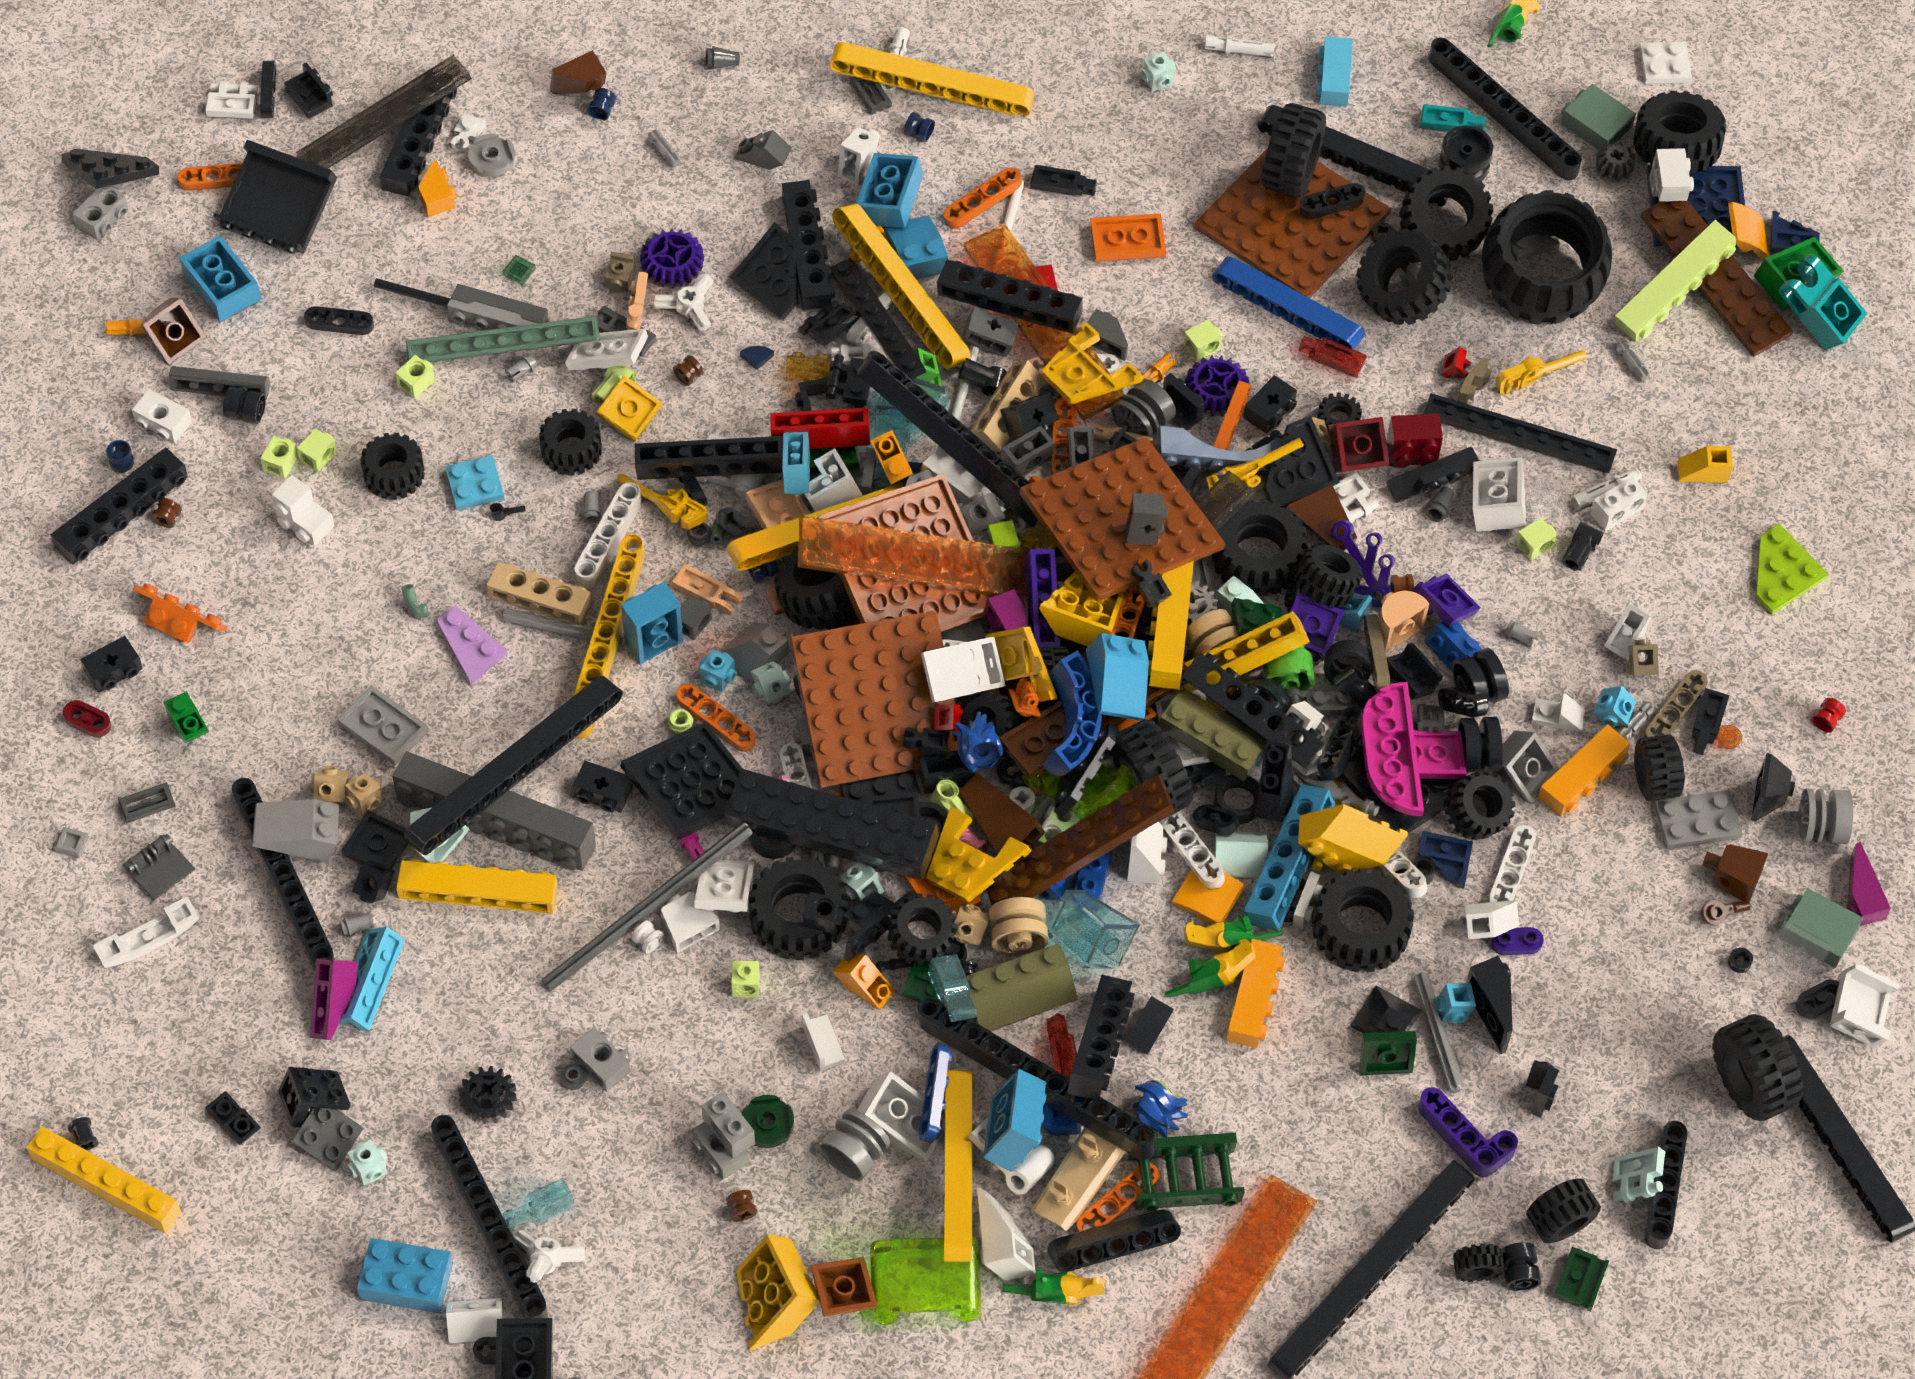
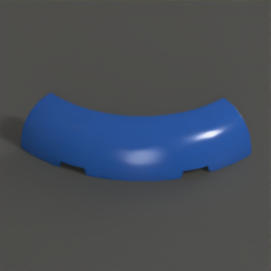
M1078 650L1061 659L1049 674L1062 700L1066 718L1065 735L1061 745L1051 753L1042 765L1048 772L1056 776H1064L1087 757L1098 738L1101 727L1102 714L1098 713L1090 668Z

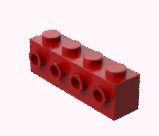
M868 407L770 413L771 436H783V433L808 431L809 449L871 445Z

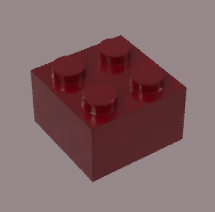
M1440 414L1391 416L1386 439L1389 466H1397L1399 468H1405L1409 465L1424 466L1439 459L1443 441Z
M1383 417L1328 425L1335 473L1389 465Z

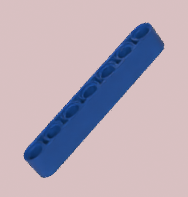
M1225 257L1212 274V279L1216 284H1223L1222 287L1237 295H1243L1244 299L1257 306L1262 305L1263 309L1278 317H1284L1283 320L1298 328H1304V331L1319 339H1325L1324 342L1339 350H1345L1347 354H1351L1365 335L1363 328L1357 323L1233 257Z

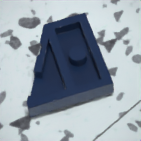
M1777 211L1772 212L1770 253L1781 252L1812 237H1815L1820 242L1819 232L1806 228L1795 220L1789 222L1779 217L1780 213Z
M1422 831L1417 856H1430L1435 862V871L1459 888L1464 889L1473 841Z

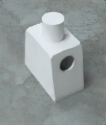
M856 128L842 142L840 146L838 177L857 185L860 183L868 171L873 154L877 153V145L880 138L878 132L873 129L866 131Z
M688 892L681 897L676 893L660 909L662 922L676 953L720 930L719 919L712 911L695 908L696 895L693 892Z

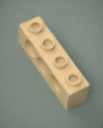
M1028 360L1011 365L970 430L994 452H1001L1002 447L1008 444L1010 438L1000 409L1039 395L1041 387L1045 382L1039 371Z
M498 562L487 583L488 598L546 617L582 625L592 605L591 592L584 587L572 586L557 578L544 577L536 571H526L511 563Z

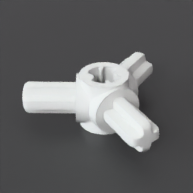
M708 274L701 275L693 286L682 288L680 291H677V295H655L654 308L677 309V313H681L686 318H691L698 330L706 331L711 326V322L703 311V301L705 300L704 294L713 284V279Z
M519 1230L514 1236L517 1245L527 1251L530 1266L526 1272V1277L530 1278V1282L533 1283L536 1280H541L544 1274L552 1273L556 1267H560L562 1262H581L585 1259V1249L583 1246L560 1247V1244L555 1239L549 1237L534 1239L523 1230Z

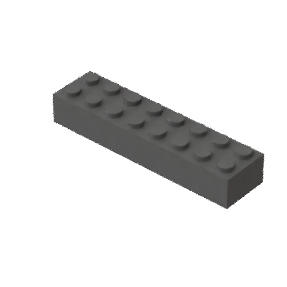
M408 751L405 752L392 775L397 800L406 807L415 806L420 809L434 807L472 777ZM512 791L506 792L466 824L470 831L476 834L485 833L499 843H505L506 841L514 844L520 851H532L546 861H558L569 870H575L576 868L583 871L596 847L593 822Z

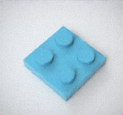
M493 455L445 466L456 510L505 499Z

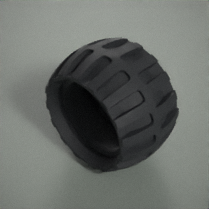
M1544 190L1538 194L1533 195V193L1524 195L1518 198L1516 202L1507 205L1497 215L1486 234L1482 248V271L1486 286L1491 290L1492 297L1498 305L1506 308L1509 314L1517 319L1520 317L1530 320L1529 323L1538 325L1541 322H1550L1551 324L1564 322L1567 317L1574 318L1584 312L1599 297L1607 283L1612 263V246L1607 228L1601 217L1596 216L1594 209L1588 203L1581 202L1574 198L1575 196L1566 192L1561 194L1554 193L1553 190ZM1537 234L1556 236L1570 244L1579 255L1583 269L1576 276L1564 281L1545 282L1529 276L1518 267L1511 254V246L1526 236Z

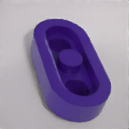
M1514 928L1496 937H1492L1491 947L1500 955L1535 954L1542 948L1544 938L1542 933L1536 928ZM1531 936L1535 940L1529 941L1526 937ZM1501 938H1507L1509 942H1503Z

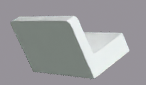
M808 1013L802 1014V1026L819 1070L822 1071L845 1063L844 1055L828 1015L810 1020Z
M502 1298L447 1302L446 1318L449 1343L475 1342L482 1337H496L497 1319H502L503 1313Z

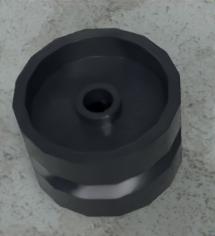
M1463 125L1451 129L1443 138L1438 165L1439 169L1441 170L1442 166H1450V170L1455 171L1456 167L1462 168V173L1468 175L1471 172L1474 174L1476 182L1483 181L1489 173L1494 145L1491 137L1484 130L1475 126Z
M1487 647L1476 651L1472 657L1466 655L1452 662V676L1456 687L1483 693L1488 702L1493 704L1508 698L1509 684L1501 661L1492 649Z
M1257 678L1249 681L1261 691L1258 694L1266 701L1269 697L1281 705L1279 710L1286 715L1290 708V700L1287 692L1279 683L1269 678ZM1241 690L1235 691L1230 700H1237L1241 696ZM1251 702L1247 707V712L1251 715H1258L1262 710V706L1258 702ZM1227 712L1228 715H1230V716H1232L1233 718H1235L1236 720H1238V719H1237L1236 717H1234L1232 714H1230L1229 712ZM1272 717L1268 721V727L1275 731L1282 720L1279 717Z
M1497 716L1483 717L1479 725L1474 717L1459 719L1458 731H1461L1466 774L1477 772L1480 769V765L1485 772H1499L1502 767L1503 746L1501 727Z

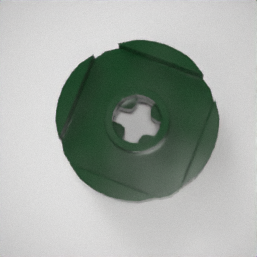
M775 1095L755 1097L741 1113L754 1130L755 1144L753 1146L762 1148L779 1146L789 1140L794 1129V1114L791 1107ZM766 1116H769L770 1120H775L771 1126H765L760 1122L764 1121Z

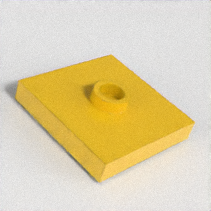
M623 375L595 414L635 442L663 403Z

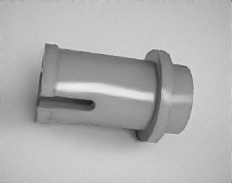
M530 354L527 356L523 355L520 361L505 369V373L510 374L508 378L514 383L529 371H535L534 368L537 367V364Z
M587 491L584 494V510L581 516L587 523H596L601 517V511L599 510L600 495L596 491Z
M1511 620L1504 633L1508 635L1509 639L1513 637L1531 647L1534 641L1525 635L1536 639L1538 633L1518 624V620L1516 622Z
M370 912L352 918H347L346 916L344 920L339 921L343 936L349 935V937H352L353 933L374 928Z

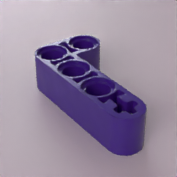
M1429 1087L1422 1092L1418 1105L1419 1113L1477 1176L1488 1177L1514 1157L1518 1138L1513 1132L1502 1130L1489 1140H1486L1441 1090ZM1450 1120L1455 1125L1449 1126L1446 1125L1443 1121ZM1467 1139L1472 1142V1145H1465L1461 1140ZM1499 1144H1507L1510 1149H1502ZM1479 1159H1487L1490 1164H1482Z

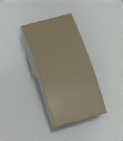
M1484 358L1469 372L1460 389L1459 402L1467 404L1468 399H1474L1476 389L1481 391L1483 383L1489 382L1492 372L1491 369H1488L1490 359Z

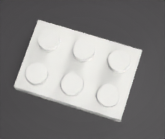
M646 329L599 333L600 341L575 344L565 364L568 370L580 371L590 368L605 369L611 366L626 367L633 365L648 338Z
M718 860L699 876L695 908L706 911L728 910L730 912H747L749 893L754 875V862Z

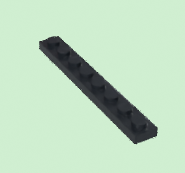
M851 257L831 266L832 276L854 309L858 311L859 316L887 358L911 379L926 373L923 363Z
M1432 393L1424 410V414H1440V420L1443 424L1605 473H1610L1617 452L1615 448Z

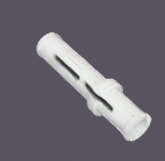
M898 27L895 30L893 42L888 48L889 53L903 57L906 55V43L910 35L908 29ZM880 84L885 90L893 91L895 89L894 86Z
M1206 34L1205 50L1224 51L1225 54L1232 52L1273 58L1275 43L1237 39L1229 35L1227 37H1218Z
M1636 467L1623 474L1612 475L1609 480L1586 489L1581 493L1572 495L1571 502L1579 510L1592 504L1595 498L1631 477L1638 483L1641 482L1642 475Z

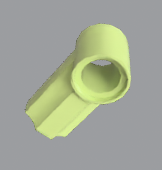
M624 366L608 367L605 379L592 393V400L601 406L623 375L635 382L637 373Z
M941 780L937 784L930 802L940 805L946 810L947 814L950 808L953 807L969 815L972 819L970 825H972L976 821V817L969 806L958 795V786L951 780Z

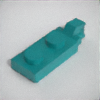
M1424 104L1420 128L1450 131L1455 127L1468 125L1484 130L1486 117L1475 116L1469 112V109Z

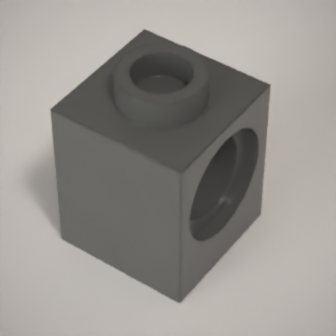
M691 595L681 606L682 633L695 640L712 620L711 607L703 599L698 600Z

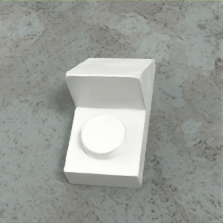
M1629 603L1604 647L1627 659L1629 656V645H1635V640L1644 636L1651 615Z
M1564 693L1561 702L1536 698L1531 723L1582 732L1585 709Z

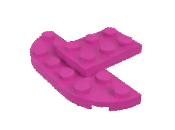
M1399 682L1385 686L1368 700L1361 717V734L1368 782L1374 793L1389 807L1406 815L1422 816L1424 808L1420 779H1462L1466 776L1461 731H1443V733H1438V731L1434 730L1433 732L1414 730L1408 682Z

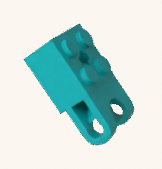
M1807 256L1798 265V272L1803 279V283L1798 279L1787 280L1780 287L1779 293L1824 350L1844 344L1868 313L1839 278L1835 279L1817 257Z

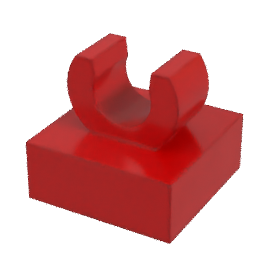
M1458 347L1445 355L1440 375L1445 378H1451L1454 375L1458 378H1465L1469 373L1463 368L1471 366V362L1465 359L1467 351Z
M936 705L934 730L943 732L957 731L958 728L955 724L956 722L960 723V714H963L960 705Z

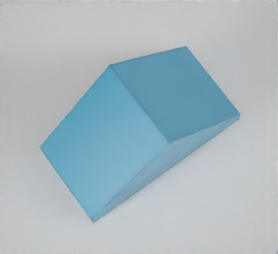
M1370 595L1353 596L1346 606L1336 607L1344 610L1339 625L1357 634L1364 624V615H1369L1372 597Z

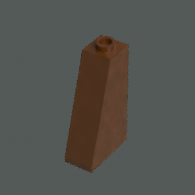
M978 773L967 780L959 790L997 853L1000 852L1010 837L1028 845L1031 849L1046 833L1037 819Z

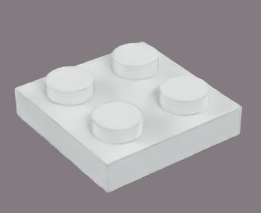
M1686 42L1640 43L1639 48L1645 84L1691 83L1692 74Z

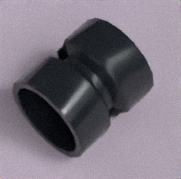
M230 386L223 402V416L236 420L242 417L247 422L259 424L265 411L266 396L261 392L249 391L246 393V390L243 388Z
M1519 1242L1509 1244L1501 1249L1504 1268H1506L1504 1276L1508 1290H1531L1541 1285L1540 1270L1535 1265L1538 1258L1534 1244Z

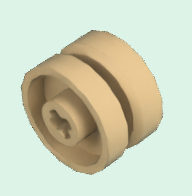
M1217 609L1202 615L1187 627L1185 645L1189 647V652L1193 654L1194 659L1199 652L1204 654L1240 636L1237 635L1235 622L1229 613L1224 609Z
M1014 897L1001 900L989 909V921L992 928L991 943L992 948L996 952L1004 955L1029 954L1043 949L1048 944V928L1045 925L1046 908L1042 901L1028 897Z

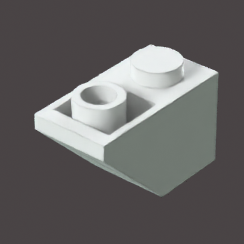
M1517 900L1464 905L1468 939L1496 937L1519 926Z

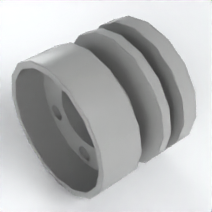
M1806 788L1803 790L1798 808V826L1802 842H1811L1813 838L1815 843H1820L1826 832L1829 843H1849L1853 827V799L1849 790H1831L1827 801L1823 789L1816 790L1815 794L1813 789Z
M848 1109L842 1115V1119L836 1122V1130L832 1129L818 1144V1149L834 1168L847 1177L860 1181L872 1169L873 1160L880 1159L882 1152L889 1148L890 1139L884 1130L871 1118L857 1110Z

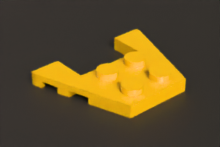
M1087 322L1081 325L1080 331L1076 336L1073 335L1068 340V345L1063 351L1059 350L1041 370L1042 377L1070 404L1143 382L1142 374L1132 364L1127 363L1108 375L1083 351L1100 340L1099 333Z
M1030 627L986 634V638H995L1005 682L1030 677L1032 688L1035 694H1037L1039 702L1057 699V694ZM996 688L984 692H993L999 694V689Z
M951 807L926 878L931 884L970 903L994 883L993 879L1003 871H1009L1014 867L1013 863L1022 855L1026 857L1031 852V849L1028 845L1010 837L998 855L993 858L960 841V837L970 825L972 819L969 815Z

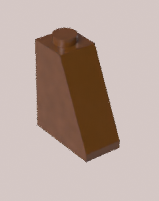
M1333 485L1287 505L1294 512L1293 516H1298L1303 522L1302 525L1325 545L1329 544L1343 551L1347 550L1342 540H1337L1332 534V527L1336 522L1340 520L1349 521ZM1343 527L1338 528V533L1340 535H1344L1345 533ZM1355 531L1352 535L1354 541L1357 540Z

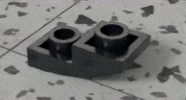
M1151 996L1125 1042L1149 1054L1174 1009Z
M227 1091L223 1092L205 1107V1111L239 1145H242L261 1129L244 1108H241Z

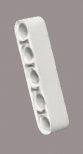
M632 482L624 483L616 492L575 565L576 583L578 586L588 590L598 584L641 507V493L637 484Z

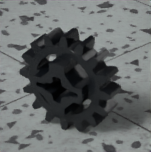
M490 1066L486 1072H484L482 1067H479L478 1074L472 1071L469 1072L470 1080L462 1079L464 1088L458 1089L459 1096L461 1097L459 1098L460 1106H464L465 1115L472 1113L473 1121L481 1117L483 1124H486L488 1118H491L496 1123L498 1115L503 1118L507 1117L506 1109L513 1111L512 1102L517 1101L516 1093H514L516 1085L511 1083L512 1078L510 1074L504 1076L503 1069L501 1068L496 1073L493 1071V1066ZM473 1088H475L476 1091L472 1094V1098L470 1099L471 1091L473 1090ZM505 1091V1097L501 1102L500 1096L503 1095V1092Z

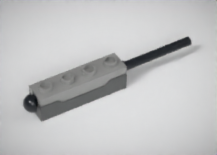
M378 278L374 282L375 288L444 306L448 309L449 319H452L457 324L466 323L473 325L479 330L550 322L547 308L457 284L451 298Z

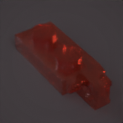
M1304 336L1299 346V351L1308 354L1310 359L1355 378H1358L1367 359L1365 354L1324 337L1323 339L1314 340Z
M1056 1013V1015L1046 1019L1050 1051L1052 1053L1054 1069L1070 1078L1077 1055L1074 1035L1068 1033L1065 1015Z

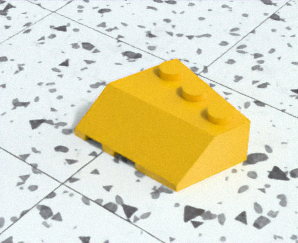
M1074 572L1065 580L1061 588L1056 589L1051 594V597L1040 605L1039 609L1056 635L1088 647L1101 633L1111 634L1125 591L1096 602L1079 576Z
M1342 804L1300 815L1298 843L1337 874L1343 876L1344 872L1348 870L1357 872L1359 869H1369L1384 865L1406 839L1408 832L1403 829H1399L1396 832L1389 829V823L1384 821L1373 822L1368 819V814Z
M767 1234L736 1269L741 1301H746L748 1305V1315L744 1317L745 1327H751L753 1339L748 1341L749 1350H754L791 1335L819 1303L817 1290L790 1238Z

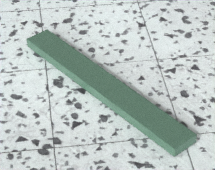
M597 316L407 340L406 348L408 361L416 355L420 359H425L431 363L600 341Z

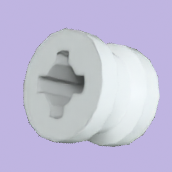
M1022 786L1012 790L1010 799L1031 814L1035 803L1033 791Z
M647 920L636 928L631 939L636 944H641L642 950L649 954L662 943L665 936L660 930H655L654 925Z

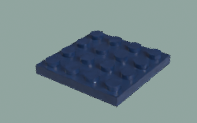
M1648 165L1646 173L1650 207L1660 201L1658 197H1652L1649 180L1652 167ZM1711 166L1702 172L1697 171L1695 174L1689 175L1694 180L1693 191L1689 192L1687 199L1708 226L1716 220L1733 234L1728 203L1735 202L1745 206L1741 166ZM1653 234L1654 246H1663Z

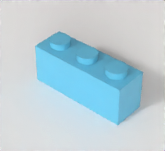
M1325 36L1324 45L1319 46L1318 59H1323V62L1318 63L1317 77H1321V82L1317 81L1316 95L1320 96V104L1348 105L1353 39Z
M808 431L783 433L782 468L785 494L801 495L809 493L810 451Z

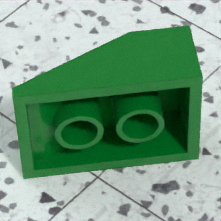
M1815 237L1765 258L1754 274L1755 279L1782 311L1790 308V306L1780 295L1779 289L1787 280L1798 279L1803 283V279L1798 272V265L1805 257H1817L1834 278H1837L1844 272Z

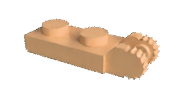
M639 272L638 280L632 281L630 295H635V297L630 296L626 322L627 330L640 329L648 278V274L645 272Z
M687 564L682 566L671 582L673 588L689 596L692 595L698 600L703 599L711 607H716L727 615H732L734 608L731 604L722 600V596L736 604H740L743 600L741 594L727 587V584Z

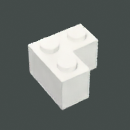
M1685 149L1656 150L1649 177L1652 197H1658L1659 201H1687L1689 192L1693 191L1694 180L1693 177H1689L1691 162L1690 158H1686Z
M835 448L814 460L822 475L810 481L809 493L804 494L815 512L862 496L861 491Z
M293 475L272 494L278 524L285 530L291 529L302 542L306 543L308 541L315 546L334 527L332 514L315 503L311 488Z
M1305 701L1291 705L1286 713L1288 716L1291 712L1302 720L1300 726L1307 731L1310 728L1315 730L1324 715ZM1282 721L1276 730H1279L1282 727ZM1293 732L1289 735L1288 741L1291 745L1298 746L1303 742V735L1299 732ZM1325 746L1321 748L1307 769L1293 759L1292 766L1305 776L1317 772V764Z

